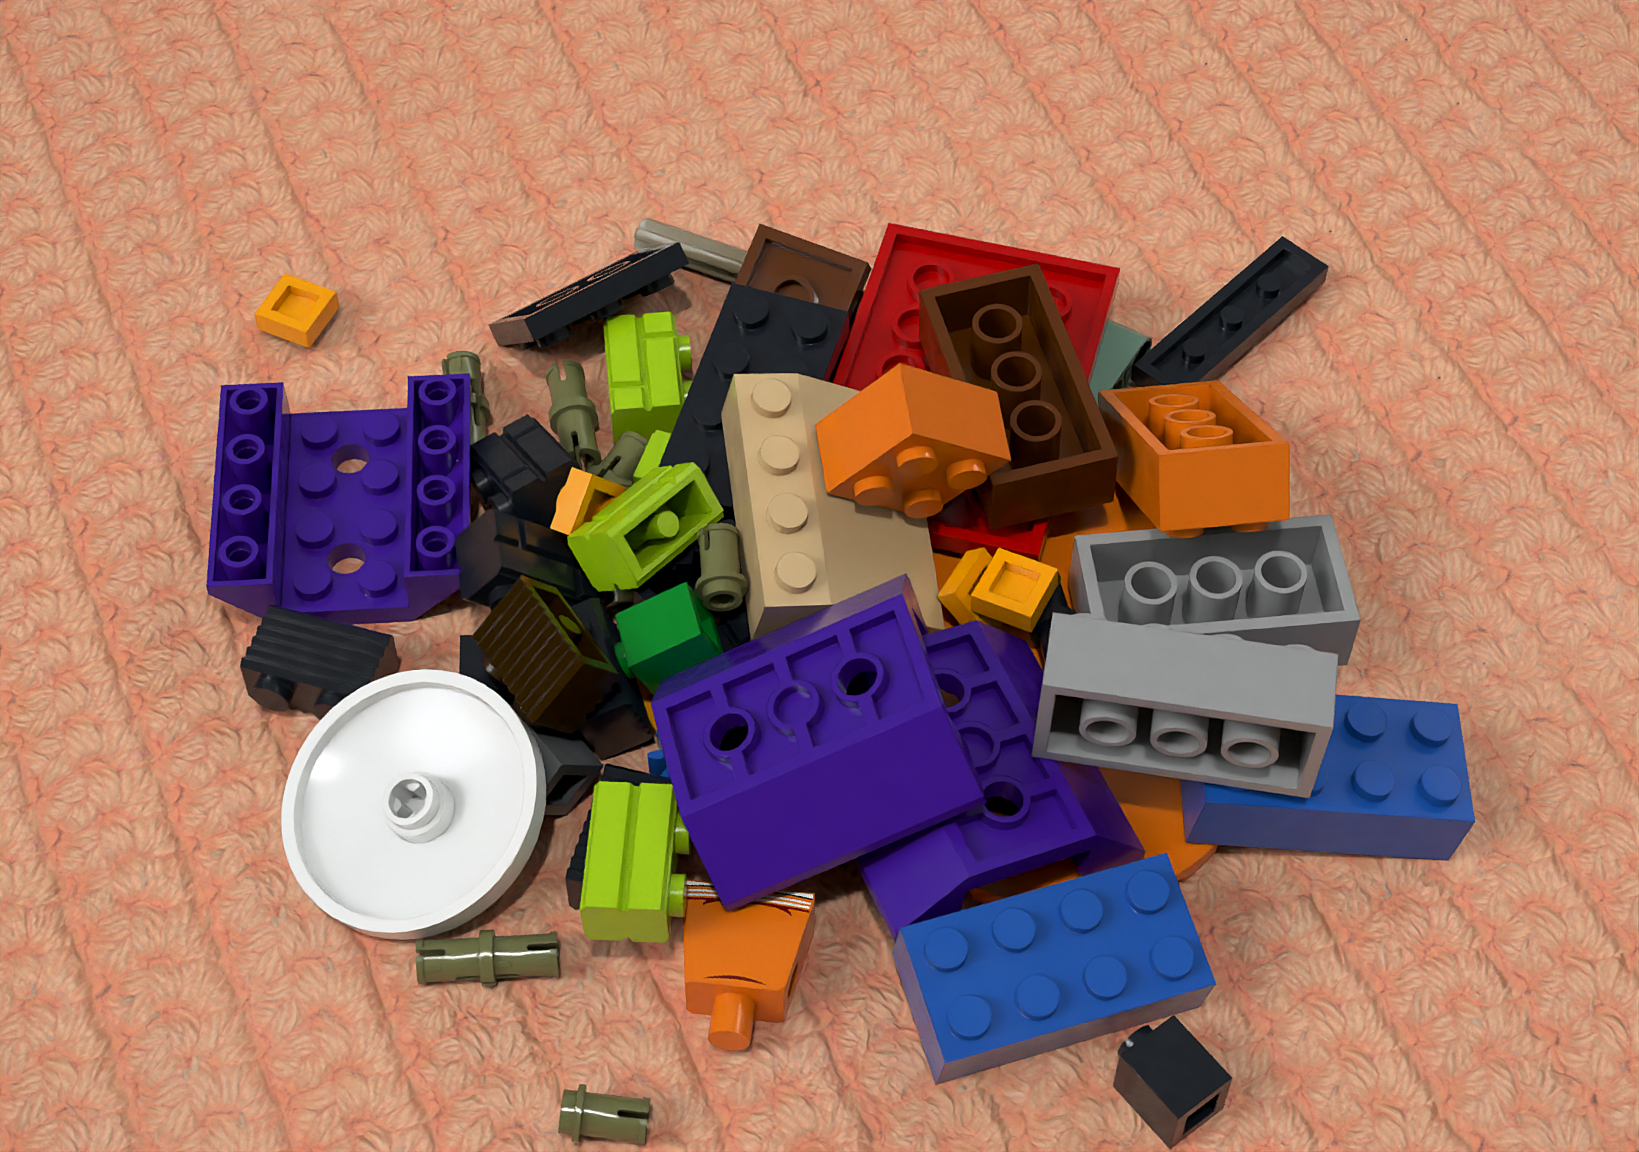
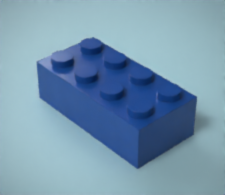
M1336 695L1333 730L1310 798L1180 779L1185 842L1449 861L1475 823L1458 704Z
M1167 853L901 927L892 951L935 1085L1199 1008L1216 985Z

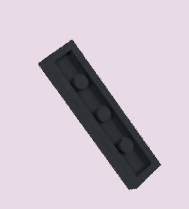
M1282 236L1133 364L1131 380L1141 387L1213 381L1318 289L1326 280L1329 266Z

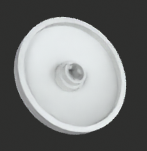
M430 669L405 671L380 678L357 689L334 706L308 735L295 758L286 782L281 812L282 838L290 868L297 882L310 899L327 914L354 930L375 937L398 940L419 939L452 930L470 921L497 901L512 885L527 863L538 840L544 818L547 787L543 759L536 739L528 725L501 696L486 685L455 672Z

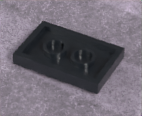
M680 242L638 250L488 325L498 346L519 344L522 351L537 345L540 348H544L573 334L569 326L570 323L576 325L588 319L591 322H596L622 310L624 305L620 298L626 300L640 293L642 297H645L672 285L675 281L671 273L688 265L689 262Z

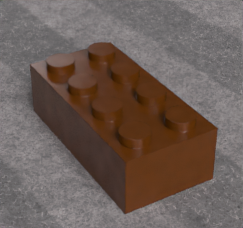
M1039 263L919 290V340L931 372L990 389L998 394L1011 461L988 475L984 483L975 487L990 530H997L1113 502L1118 454Z

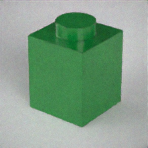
M687 582L615 614L622 640L614 645L619 664L630 680L638 677L653 695H655L662 679L724 653L713 614L703 605L702 600Z

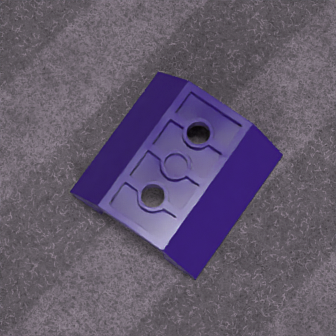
M470 373L408 376L407 408L291 413L284 382L221 385L206 583L208 595L260 618L266 615L268 606L272 604L354 625L414 621L460 589L459 573L462 568L457 565L455 541L458 538V534L470 525L471 508ZM358 459L367 462L360 471L354 473H343L337 470L340 464L347 460ZM357 558L364 561V564L352 573L342 574L332 570L336 563L343 559Z
M906 573L662 679L651 701V707L678 808L684 825L724 907L728 911L987 803L968 745L949 717L922 638L923 635L928 634V630L911 581ZM865 671L877 672L876 681L867 692L857 696L846 694L850 681L856 675ZM737 726H748L747 737L739 747L730 751L720 750L723 737L729 730Z
M978 620L922 636L939 688L947 693L954 694L960 701L958 704L946 708L951 721L968 745L986 799L995 796L1002 797L1005 800L1012 801L1017 806L1019 812L1013 816H998L988 811L983 804L854 859L894 941H896L901 927L961 911L966 891L1071 857L1081 877L1143 859L1146 851L1097 766L1032 757L1044 672L1028 643ZM865 671L856 675L850 681L846 694L857 696L867 692L874 685L877 672Z

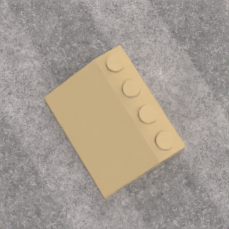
M798 373L733 375L721 416L736 528L739 530L740 540L738 546L742 575L747 578L748 582L745 600L751 641L905 573L911 581L928 634L945 629L941 602L937 597L939 589L927 517L911 518L904 512L880 506H863L855 500L826 492L815 424L860 392L858 390Z

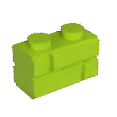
M670 311L643 313L641 318H637L634 314L606 317L605 321H603L614 445L625 431L636 432L648 441L656 430L672 433L692 384V381H682L681 371L692 370L689 334L677 335L675 315Z
M694 462L677 464L674 467L671 465L657 467L594 515L592 522H585L567 537L568 545L590 583L598 592L613 591L617 588L621 590L640 587L697 540V533L701 528L708 530L709 524L720 521L724 517V510L700 467Z
M599 781L597 785H594L580 903L584 936H587L590 940L623 941L624 938H629L633 942L665 943L670 938L671 918L685 916L687 875L676 874L678 854L691 853L692 839L681 818L672 784L641 783L639 786H634L630 782Z

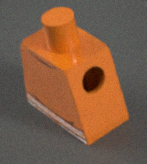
M687 879L686 911L683 917L686 1010L693 1014L711 1016L708 1041L713 1046L731 1051L746 1049L750 1046L753 1020L779 1023L785 1020L814 935L815 893L779 890L728 911L724 907L712 882Z

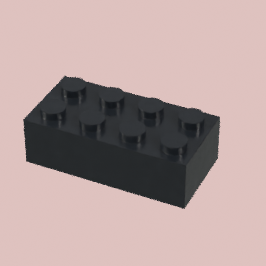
M732 283L658 467L670 465L674 467L677 464L694 462L700 467L724 510V517L720 521L728 519L735 521L721 416L733 375L798 373L833 383L850 335L849 312Z

